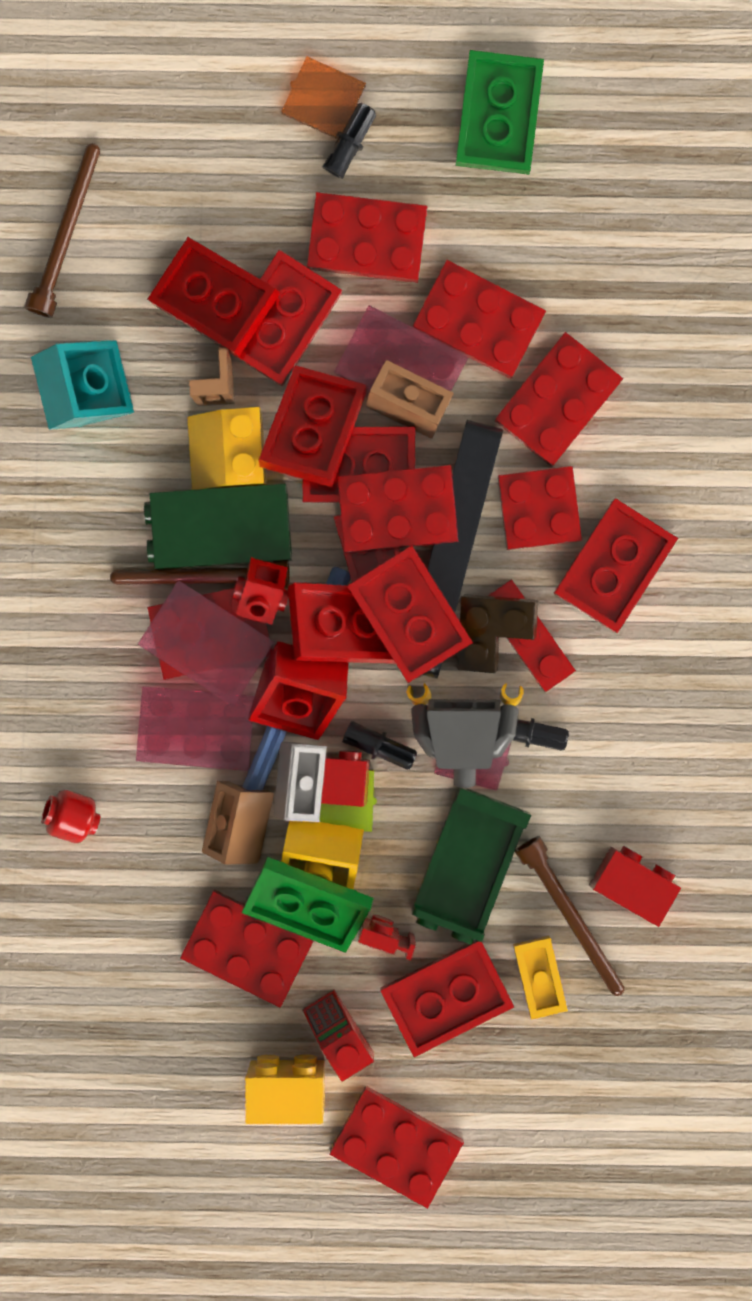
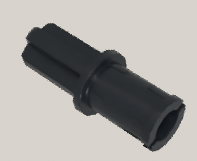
M364 103L357 104L343 132L336 134L338 139L323 164V169L338 178H344L357 151H362L364 147L361 142L376 117L373 108Z
M531 718L530 721L518 719L516 735L512 741L526 743L525 747L528 748L529 744L560 751L565 750L569 737L567 729L535 723L534 718Z
M352 720L342 740L345 744L371 754L374 760L380 757L407 770L413 766L417 757L416 750L387 738L386 732L380 734Z

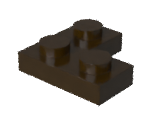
M469 594L461 596L460 623L473 643L459 651L458 670L495 674L498 671L499 637L534 640L537 633L538 600Z

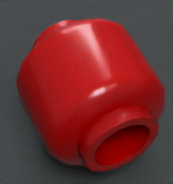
M61 790L56 796L50 795L42 812L41 823L46 825L48 835L79 844L85 840L88 834L94 835L96 833L101 816L96 813V805L91 797L69 790Z

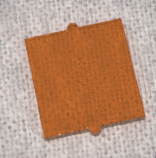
M306 56L296 81L292 80L290 83L291 92L281 113L338 139L336 134L343 132L361 98L366 83Z

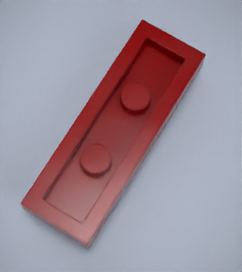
M512 579L488 595L525 599ZM538 616L537 633L534 640L507 638L544 692H547L576 671Z

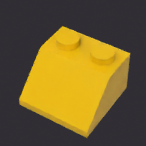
M260 407L221 409L187 417L192 490L267 485L266 469L259 467L258 460L264 446L263 418Z
M289 821L281 862L354 890L364 830L324 822Z

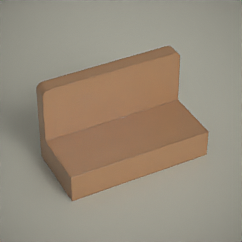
M219 348V379L189 380L190 396L197 406L235 404L233 364L227 348Z
M386 360L369 392L366 407L406 427H415L416 432L432 439L454 393Z
M217 781L202 853L223 864H257L261 856L274 794L268 790H247L230 781Z

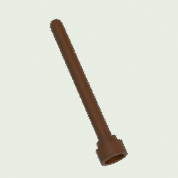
M94 143L88 144L85 148L39 287H34L33 293H28L24 305L26 310L43 317L53 318L57 302L54 301L56 294L53 291L100 155V148Z
M273 561V564L288 567L284 589L288 590L290 586L289 561ZM248 568L114 570L110 575V580L116 585L236 583L238 576L245 578Z
M540 836L526 841L515 850V854L522 865L527 864L529 869L534 868L611 994L614 996L622 995L624 993L623 983L546 860L549 857L546 851L548 848Z

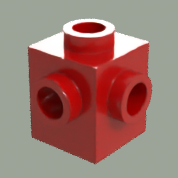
M251 557L245 578L238 576L232 598L238 600L236 615L272 625L277 610L284 612L288 601V590L284 589L288 567Z

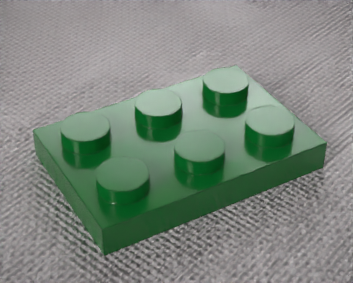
M470 50L455 166L530 174L544 59Z
M267 857L244 903L242 913L346 953L369 914L374 898Z

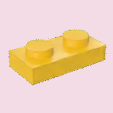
M550 936L513 944L531 1020L568 1011Z

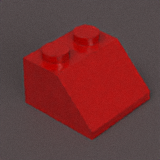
M277 641L264 664L248 720L319 740L347 697L349 662L295 661L293 645Z

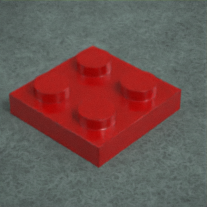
M573 466L498 475L507 550L582 541Z

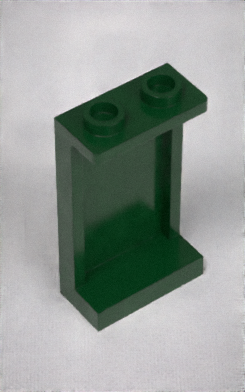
M286 484L150 493V502L144 503L146 525H152L153 540H147L148 562H154L155 569L157 570L250 563L251 557L266 562L292 561L288 488Z
M458 787L411 909L412 915L418 917L416 923L437 931L438 926L452 931L451 936L464 943L472 944L473 939L482 942L487 922L523 829L527 828L531 814L528 811L468 788Z

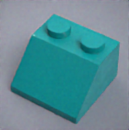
M117 340L55 344L31 357L49 430L81 427L134 413Z

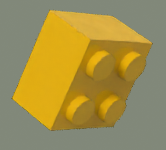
M304 1054L295 1056L294 1060H279L277 1055L257 1056V1060L250 1061L245 1077V1124H323L325 1109V1060H317L315 1055Z

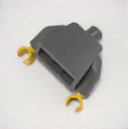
M423 683L424 695L420 698H414L413 688L409 685L406 693L414 704L411 708L415 739L427 756L436 759L437 768L453 769L454 786L460 788L475 786L476 769L491 768L492 760L504 754L516 735L519 709L516 705L521 702L524 694L523 687L519 686L518 697L509 698L505 693L507 683H505L500 692L501 700L431 699V691L425 683Z

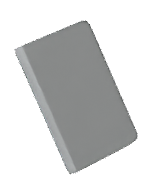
M281 742L274 817L288 821L319 822L327 746Z

